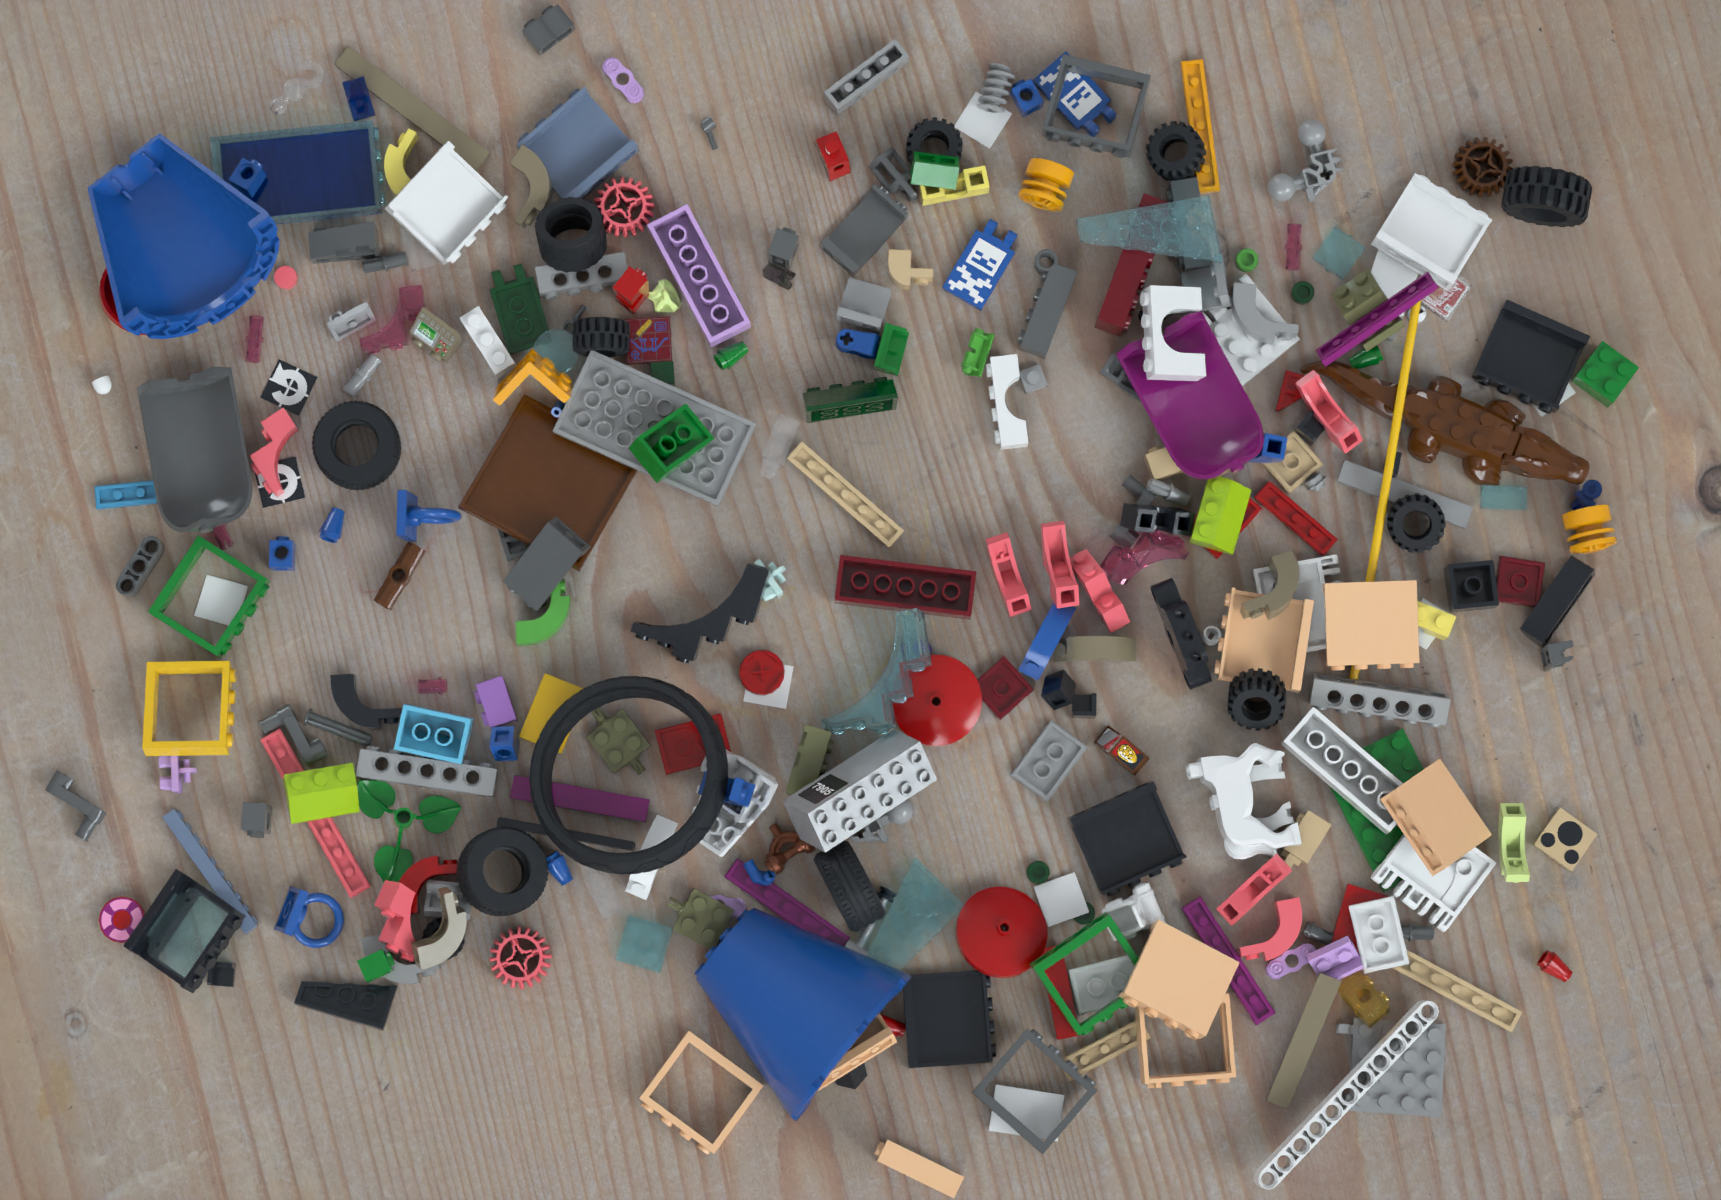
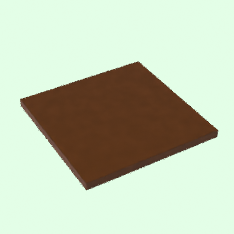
M524 394L458 508L529 546L550 520L558 517L591 546L587 553L579 557L572 566L573 569L580 572L636 475L637 470L553 433L559 417L556 418L551 414L552 408Z

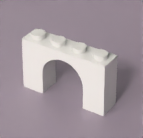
M1148 286L1142 290L1140 295V304L1143 306L1141 326L1144 328L1142 347L1145 350L1143 367L1147 379L1199 381L1206 376L1205 354L1180 353L1171 349L1163 339L1161 325L1166 315H1187L1201 311V287Z

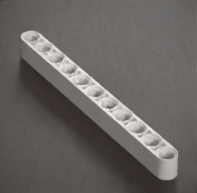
M1418 1001L1255 1171L1253 1178L1257 1186L1268 1190L1273 1189L1432 1024L1439 1013L1438 1007L1434 1002ZM1428 1005L1430 1008V1014L1427 1017H1423L1421 1013L1422 1007ZM1411 1021L1414 1024V1031L1408 1034L1405 1027ZM1393 1038H1396L1399 1045L1393 1051L1389 1044ZM1377 1055H1381L1383 1059L1379 1067H1376L1373 1062ZM1364 1071L1367 1079L1363 1084H1360L1358 1082V1075ZM1348 1088L1351 1091V1096L1345 1101L1342 1098V1091ZM1329 1105H1333L1335 1108V1113L1332 1117H1327L1325 1112ZM1316 1121L1319 1124V1130L1317 1133L1312 1134L1309 1128L1311 1123ZM1300 1138L1303 1141V1147L1296 1151L1293 1144L1296 1139ZM1281 1155H1285L1287 1164L1280 1168L1277 1163L1278 1158ZM1265 1172H1269L1271 1175V1180L1268 1184H1263L1261 1181V1177Z

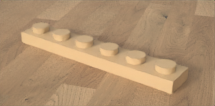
M803 442L787 457L791 464L887 548H890L904 533L901 527Z
M1407 949L1409 964L1392 968L1510 1033L1513 1032L1522 1014L1520 1010Z

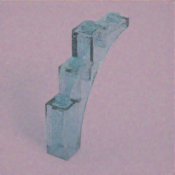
M914 608L895 613L896 635L894 648L880 680L854 706L838 715L822 719L824 730L830 731L832 735L844 733L846 729H865L867 725V728L875 732V734H885L889 732V729L896 728L892 701L894 703L906 702L907 698L914 697L910 670L912 672H919L925 670L927 666H932L924 612Z

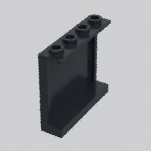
M1506 300L1502 305L1472 377L1483 386L1491 385L1496 387L1497 391L1501 394H1512L1518 397L1517 400L1524 404H1535L1544 413H1555L1560 407L1561 399L1590 336Z
M1154 781L1144 783L1067 818L1102 895L1112 896L1120 892V887L1126 884L1128 887H1132L1141 882L1140 878L1149 875V878L1162 873V868L1170 866V868L1177 867L1183 864L1182 859L1187 858L1181 849L1156 792L1157 788Z
M977 970L910 975V980L903 987L909 1069L993 1062L992 1058L996 1057V1044H991L990 1034H995L994 1020H989V1011H993L992 997L987 996V988H991L990 976Z

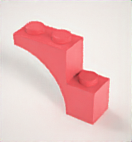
M1312 370L1295 383L1308 412L1312 411L1314 413L1313 417L1324 426L1330 440L1346 454L1363 441L1357 426L1346 416L1331 397L1318 373Z
M284 407L261 422L264 427L261 430L262 434L268 442L270 440L272 442L250 455L253 460L250 466L256 475L261 473L265 481L262 484L269 494L273 492L277 497L285 493L278 476L280 453L289 438L299 431Z
M1063 521L1041 524L1043 566L1050 577L1051 598L1057 609L1079 605V589L1070 562L1065 524Z
M1084 549L1070 557L1073 572L1084 587L1101 622L1108 631L1112 633L1130 623L1125 608L1113 592L1105 572L1088 550Z
M385 880L374 904L382 910V915L388 917L378 940L386 945V950L396 954L399 953L402 960L413 963L415 959L411 942H415L411 929L410 914L415 892L402 883Z

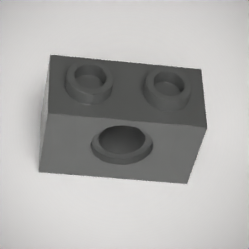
M785 227L783 230L777 228L768 251V263L790 270L799 247V236L795 235L796 232Z
M243 802L241 830L252 838H264V834H270L272 806L267 803Z

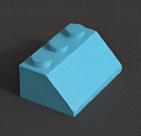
M403 704L394 750L462 764L470 740L474 718L411 704Z

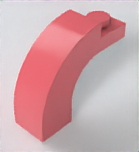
M1008 533L985 539L992 570L1009 616L1012 617L1032 610L1028 593L1016 565Z
M1275 854L1223 901L1216 910L1232 926L1293 870L1278 854Z
M1299 897L1275 902L1278 923L1274 935L1266 942L1237 948L1239 957L1245 956L1247 961L1259 958V953H1262L1263 961L1265 962L1286 952L1298 937L1302 925V908Z

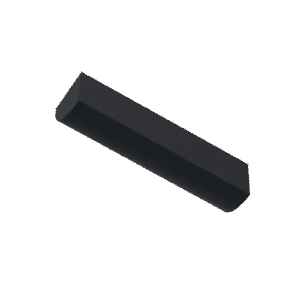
M1571 555L1520 627L1521 632L1541 648L1545 647L1595 576L1594 569Z

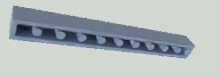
M171 810L162 818L218 897L246 915L240 928L247 935L258 927V920L254 915H250L248 912L250 909L246 903L243 904L240 901L242 898L238 892L233 891L232 887L234 886L229 880L226 881L223 877L225 873L221 868L218 869L215 864L217 862L213 857H209L207 854L209 851L205 845L201 846L199 843L200 838L191 831V825L188 822H184L182 819L184 816L181 811Z

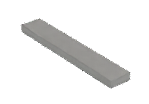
M1344 460L1336 482L1379 498L1383 474ZM1392 477L1389 502L1396 504L1399 498L1402 499L1405 495H1414V493L1429 496L1440 506L1446 523L1462 529L1466 528L1473 509L1472 506ZM1414 510V511H1416V512H1419V513H1422V514H1424V515H1427V514H1426L1425 512H1423V511Z

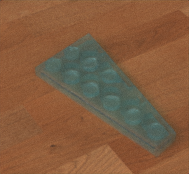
M1209 195L1076 219L1081 243L1121 247L1122 249L1141 250L1143 252L1175 257H1188L1195 260H1208L1215 263L1223 262Z
M916 857L867 954L868 957L898 970H902L964 906Z

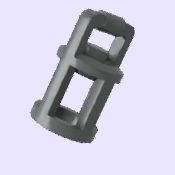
M893 147L881 153L871 162L869 169L889 193H896L901 190L912 203L917 202L918 195L909 184L912 175L911 169ZM894 157L906 173L900 174L890 160ZM883 167L893 179L891 185L885 180L878 169Z

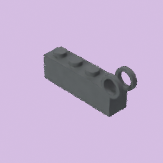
M1043 249L1036 255L1034 268L1038 274L1042 275L1041 280L1045 282L1042 289L1037 288L1033 301L1037 303L1034 310L1029 309L1025 320L1029 322L1026 331L1021 330L1017 341L1021 343L1019 350L1043 359L1046 357L1077 274L1075 270L1058 265V257L1050 249ZM1043 257H1048L1052 260L1053 265L1049 268H1044L1040 265L1039 260Z

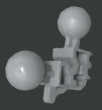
M1307 119L1300 124L1298 138L1303 145L1309 147L1311 155L1306 160L1310 168L1301 170L1298 176L1293 178L1284 173L1272 176L1267 188L1269 195L1274 200L1287 201L1291 199L1296 190L1302 189L1306 194L1307 201L1313 202L1318 193L1335 180L1336 174L1344 171L1343 168H1338L1337 166L1342 161L1341 158L1334 156L1338 148L1327 151L1323 150L1322 142L1325 139L1326 131L1320 121ZM1323 172L1324 175H1328V178L1320 177V174Z
M909 799L905 800L865 826V832L862 833L863 838L860 839L858 836L854 837L852 835L850 839L858 843L863 841L871 842V840L887 843L889 838L883 827L889 823L902 825L911 820L914 812L911 801Z

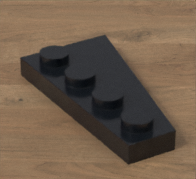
M301 981L294 1004L384 1031L398 986Z

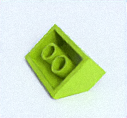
M1220 476L1207 479L1189 543L1233 555L1251 489Z
M353 763L284 774L283 786L291 824L360 812Z

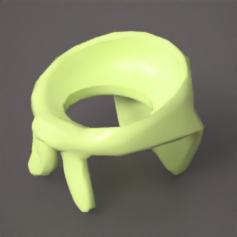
M667 279L659 280L656 288L648 293L647 298L654 302L655 312H675L681 307L680 297L673 284Z

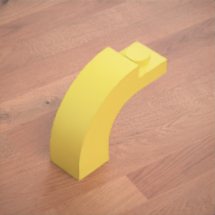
M409 128L406 134L402 133L397 142L398 148L389 144L385 154V175L395 196L411 180L406 175L405 164L419 137L417 132Z

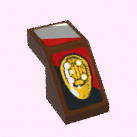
M1107 726L1094 742L1098 748L1113 757L1122 768L1134 776L1149 760L1148 756L1110 726Z

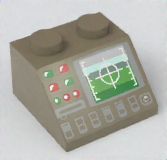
M425 307L420 310L409 331L410 336L413 338L411 342L420 349L425 347L430 350L429 355L439 363L441 360L448 363L463 344L460 333Z

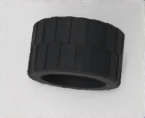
M579 197L557 199V201L551 202L544 207L536 218L535 231L541 257L548 266L553 267L555 270L579 272L595 265L604 256L607 248V238L603 217L599 208L589 200ZM570 229L588 231L582 237L574 240L564 241L555 238L561 232Z

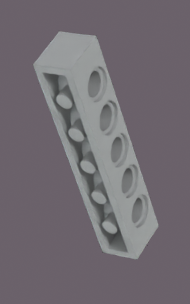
M1313 673L1308 698L1309 704L1318 710L1333 708L1335 711L1344 714L1352 711L1358 712L1359 715L1364 717L1379 715L1385 720L1399 718L1410 724H1416L1419 721L1425 722L1426 725L1431 727L1446 726L1451 702L1449 693ZM1336 690L1340 693L1339 696L1334 699L1329 698L1328 693ZM1354 694L1362 695V699L1358 702L1350 700ZM1382 697L1385 701L1382 705L1373 704L1374 699ZM1399 701H1406L1408 703L1403 709L1396 707ZM1423 704L1430 705V709L1427 712H1420L1418 709Z
M367 746L366 750L360 749L356 777L494 798L499 771L494 769V764L480 763V766L471 765V761L463 760L462 764L435 758L434 760L426 759L425 756L416 754L406 756L403 755L402 751L389 749V753L380 752L379 747ZM387 759L388 767L382 771L378 770L376 766L378 760ZM403 762L411 764V770L406 774H402L399 771V766ZM427 765H431L434 768V772L430 777L422 775V769ZM455 769L457 773L455 779L451 781L446 780L444 776L446 770ZM471 772L479 774V780L475 784H470L467 781V777Z

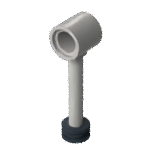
M880 886L881 890H879L880 893L877 892V895L880 897L879 899L885 908L887 902L893 903L892 898L893 896L896 897L897 894L889 887ZM877 921L869 924L866 928L863 927L856 942L848 940L845 947L867 956L869 950L864 948V945Z

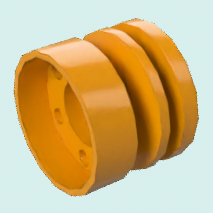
M1031 158L1025 173L1031 180H1024L1021 186L1023 189H1020L1018 197L1039 209L1055 212L1062 211L1064 206L1062 201L1066 200L1067 195L1060 189L1067 190L1070 188L1074 172L1066 166L1050 160Z
M1609 505L1581 508L1561 515L1564 530L1576 531V534L1567 538L1569 543L1578 542V544L1569 547L1571 554L1594 553L1617 543L1616 537H1605L1614 533V528H1603L1602 525L1612 520Z

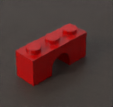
M629 266L613 286V291L616 293V302L634 315L647 299L650 289L648 279L646 278L647 275L641 269L636 267L634 270Z

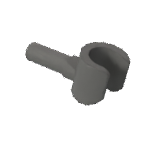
M708 117L702 121L701 128L708 136L712 150H715L718 147L711 130L716 125L712 118Z
M581 304L572 320H567L564 323V330L568 324L579 320L586 306Z

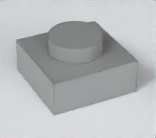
M1040 364L1019 371L1020 380L1026 394L1048 386Z

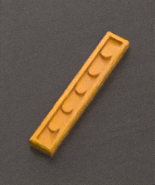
M1203 59L1181 61L1180 67L1188 125L1197 131L1204 142L1206 155L1203 156L1205 163L1204 165L1200 164L1201 171L1199 173L1195 171L1194 175L1197 177L1200 193L1220 191Z

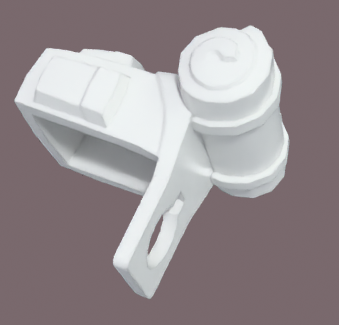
M1149 882L1136 884L1132 889V896L1124 900L1122 897L1107 903L1101 911L1102 914L1106 912L1112 917L1126 940L1136 937L1139 931L1149 930L1151 924L1158 919L1166 923L1164 914L1160 910ZM1107 927L1113 940L1117 941L1109 927Z

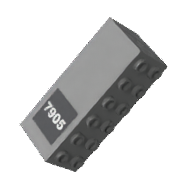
M892 730L783 800V804L799 838L821 851L827 852L935 782L937 778L921 742L897 730Z

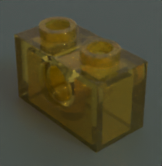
M1357 971L1340 985L1338 993L1343 1001L1370 1029L1390 1012L1388 1004L1390 1000L1382 991L1378 993L1373 987L1375 984L1368 975L1363 977ZM1364 995L1371 996V998L1368 1001H1360L1361 997Z

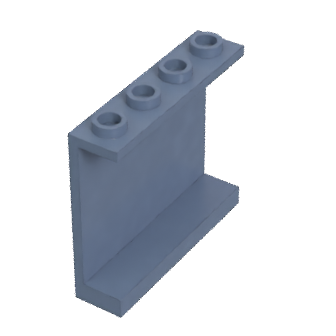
M585 86L581 90L576 89L573 91L566 103L558 104L552 110V115L547 119L542 118L535 125V129L531 133L526 132L518 139L519 143L517 144L518 150L523 144L540 158L549 172L552 189L563 199L568 197L584 199L639 152L638 145L633 140H629L590 97Z

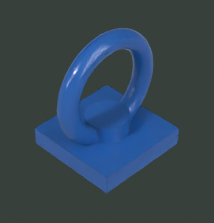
M398 490L396 536L407 542H417V526H420L421 523L446 524L455 523L461 519L460 512L456 510L421 508L417 506V496L408 490Z
M290 886L274 930L294 936L301 944L311 948L325 947L334 942L340 935L344 924V915L339 903L330 895L324 893L308 894L309 892ZM312 902L327 904L335 916V923L331 932L319 939L306 936L299 927L305 918L307 905Z

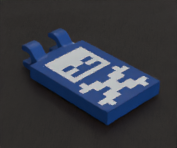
M1063 54L1033 79L1034 85L1049 101ZM1067 72L1057 110L1077 131L1083 127L1090 136L1095 137L1099 133L1100 128L1093 120L1101 114L1110 124L1116 119L1115 116L1117 115L1112 108L1107 106L1111 99L1089 76Z
M992 219L988 221L982 233L978 230L975 231L942 287L943 290L982 311L1015 255V252L1010 248L1018 235L1009 230L1004 241L993 236L992 234L996 230L998 223Z

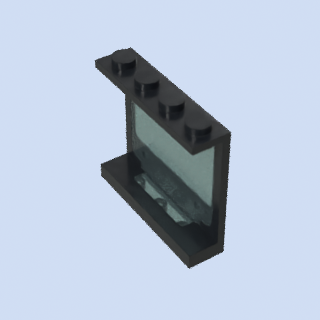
M175 869L124 944V947L180 984V987L194 993L201 986L207 972L216 964V959L222 950L226 949L229 945L231 937L241 927L246 915L188 875Z

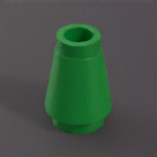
M740 341L717 350L713 357L721 370L726 368L729 370L749 351L745 343Z
M1378 345L1369 351L1363 348L1348 358L1351 366L1357 369L1378 365L1380 361L1384 360Z

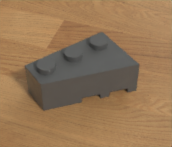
M374 221L339 226L332 229L317 228L314 229V232L308 233L310 260L313 264L381 257L379 232Z

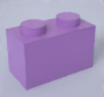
M502 676L476 684L477 691H474L477 703H482L485 712L481 713L485 726L489 725L492 729V727H502L518 721Z

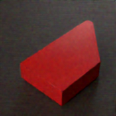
M1288 370L1285 371L1275 408L1276 412L1302 399L1295 383L1305 375Z

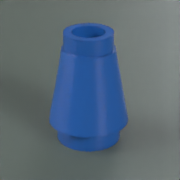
M338 508L331 509L319 530V537L322 540L337 543V540L341 538L345 514L343 510Z
M557 850L547 856L548 871L560 882L561 886L573 880L563 854H560Z

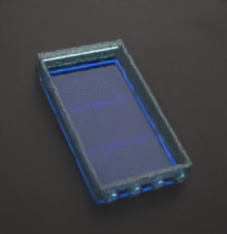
M372 120L210 137L213 172L230 185L229 178L242 158L248 161L254 159L262 164V169L267 175L253 198L245 196L266 210L276 225L382 214V207L386 206L385 193H381L380 185L384 184L383 171H379L378 163L382 162L381 150L376 148V141L380 140L379 129L374 127ZM253 173L247 174L244 179L251 178Z

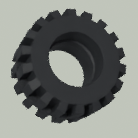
M932 117L930 121H928V118L923 119L921 124L919 122L916 123L915 128L910 130L906 141L907 161L911 163V167L914 151L922 152V142L932 137L939 138L946 143L948 149L945 156L959 157L960 162L963 142L962 138H960L959 130L954 129L955 125L952 123L947 124V120L943 118L941 121H938L937 117Z
M1170 121L1169 126L1166 123L1161 124L1162 129L1156 128L1154 130L1155 135H1150L1148 138L1150 144H1146L1148 151L1146 156L1150 165L1166 181L1168 179L1171 181L1186 179L1188 176L1190 178L1195 177L1193 173L1195 171L1199 173L1201 171L1200 164L1204 165L1205 163L1203 156L1206 155V150L1201 137L1192 126H1187L1181 121L1179 124L1176 121ZM1175 142L1187 143V153L1181 160L1176 162L1165 160V151L1171 144Z
M588 317L573 322V352L582 356H588L590 351H596L607 357L622 356L629 352L630 324L628 322L611 317Z
M1414 493V495L1408 494L1402 499L1399 498L1396 504L1391 506L1390 513L1387 516V528L1392 540L1399 548L1408 550L1411 553L1413 551L1423 553L1424 550H1431L1432 546L1437 545L1440 542V538H1443L1444 528H1446L1444 514L1437 502L1429 498V496H1423L1419 493ZM1414 510L1425 512L1430 520L1427 531L1419 536L1409 535L1403 529L1404 517Z
M1251 668L1248 669V672L1242 671L1239 673V676L1233 678V682H1230L1228 713L1231 714L1233 721H1238L1237 725L1240 727L1244 725L1248 730L1256 728V731H1261V728H1265V730L1270 729V725L1275 726L1278 724V720H1282L1286 706V688L1284 682L1280 681V677L1277 674L1273 676L1272 671L1267 670V672H1264L1262 668L1254 671ZM1261 697L1266 700L1263 702H1253L1248 700V698Z

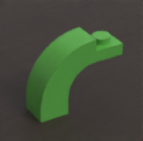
M562 579L551 593V603L544 615L535 620L515 621L516 644L518 647L543 643L556 635L563 627L571 607L570 596H562V593H566L565 579Z

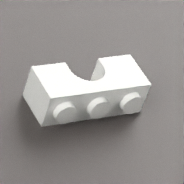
M479 306L459 318L497 380L516 366Z

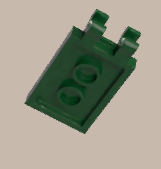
M522 263L513 266L517 279L504 282L500 270L491 272L496 288L489 290L510 355L553 342L534 278H526Z

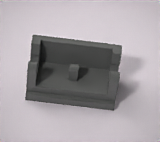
M1572 640L1548 644L1539 650L1544 672L1561 667L1573 659V656L1564 657L1563 654L1566 649L1573 647Z

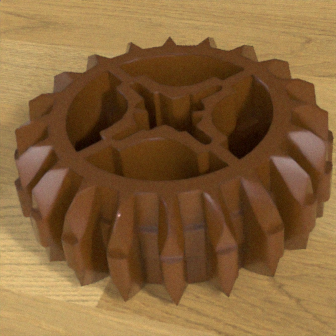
M1476 137L1473 143L1468 140L1465 143L1466 147H1459L1460 153L1454 155L1457 161L1452 163V167L1457 169L1452 174L1453 176H1460L1456 180V184L1464 183L1461 188L1462 191L1468 187L1471 189L1469 195L1472 196L1477 191V196L1481 198L1483 192H1485L1487 197H1490L1492 191L1498 194L1500 188L1504 189L1506 176L1513 169L1507 165L1512 164L1513 160L1505 158L1510 152L1508 150L1501 151L1504 147L1503 144L1497 147L1495 146L1496 139L1488 143L1487 137H1484L1481 143L1479 138ZM1474 152H1485L1481 158L1468 157V155ZM1492 156H1494L1495 159L1498 161L1500 170H1498V167L1492 163ZM1486 159V162H1485V164H1484V165H1485V167H1484L1485 170H1484V171L1480 174V176H1479V173H1480V171H1481V170H1480V168H1481L1480 165H1481V163H1483L1484 160ZM1465 164L1473 171V179L1468 175ZM1483 177L1498 178L1490 183H1480Z

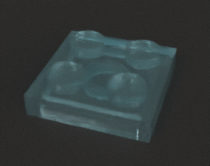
M628 916L616 960L660 973L673 932L672 928Z

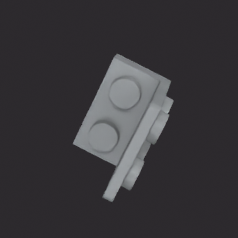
M1222 254L1214 255V264L1208 268L1181 273L1182 287H1201V311L1231 306L1226 266Z
M849 278L841 305L836 314V321L880 333L892 290Z

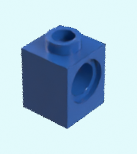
M1022 79L1013 84L1010 95L1022 117L1043 108L1044 101L1032 79L1027 81ZM1028 92L1032 98L1025 101L1021 99L1020 94Z
M242 158L229 178V182L238 191L253 198L267 175L262 169V164L254 159L248 161ZM253 173L251 178L244 179L247 174Z
M279 536L276 537V540H270L269 568L272 571H295V543L293 540H290V537ZM280 548H287V556L283 559L277 558V551Z
M492 727L489 746L495 761H518L520 740L515 727Z

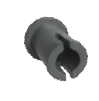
M1307 922L1302 932L1306 939L1310 937L1325 945H1329L1333 937V932L1315 925V922Z

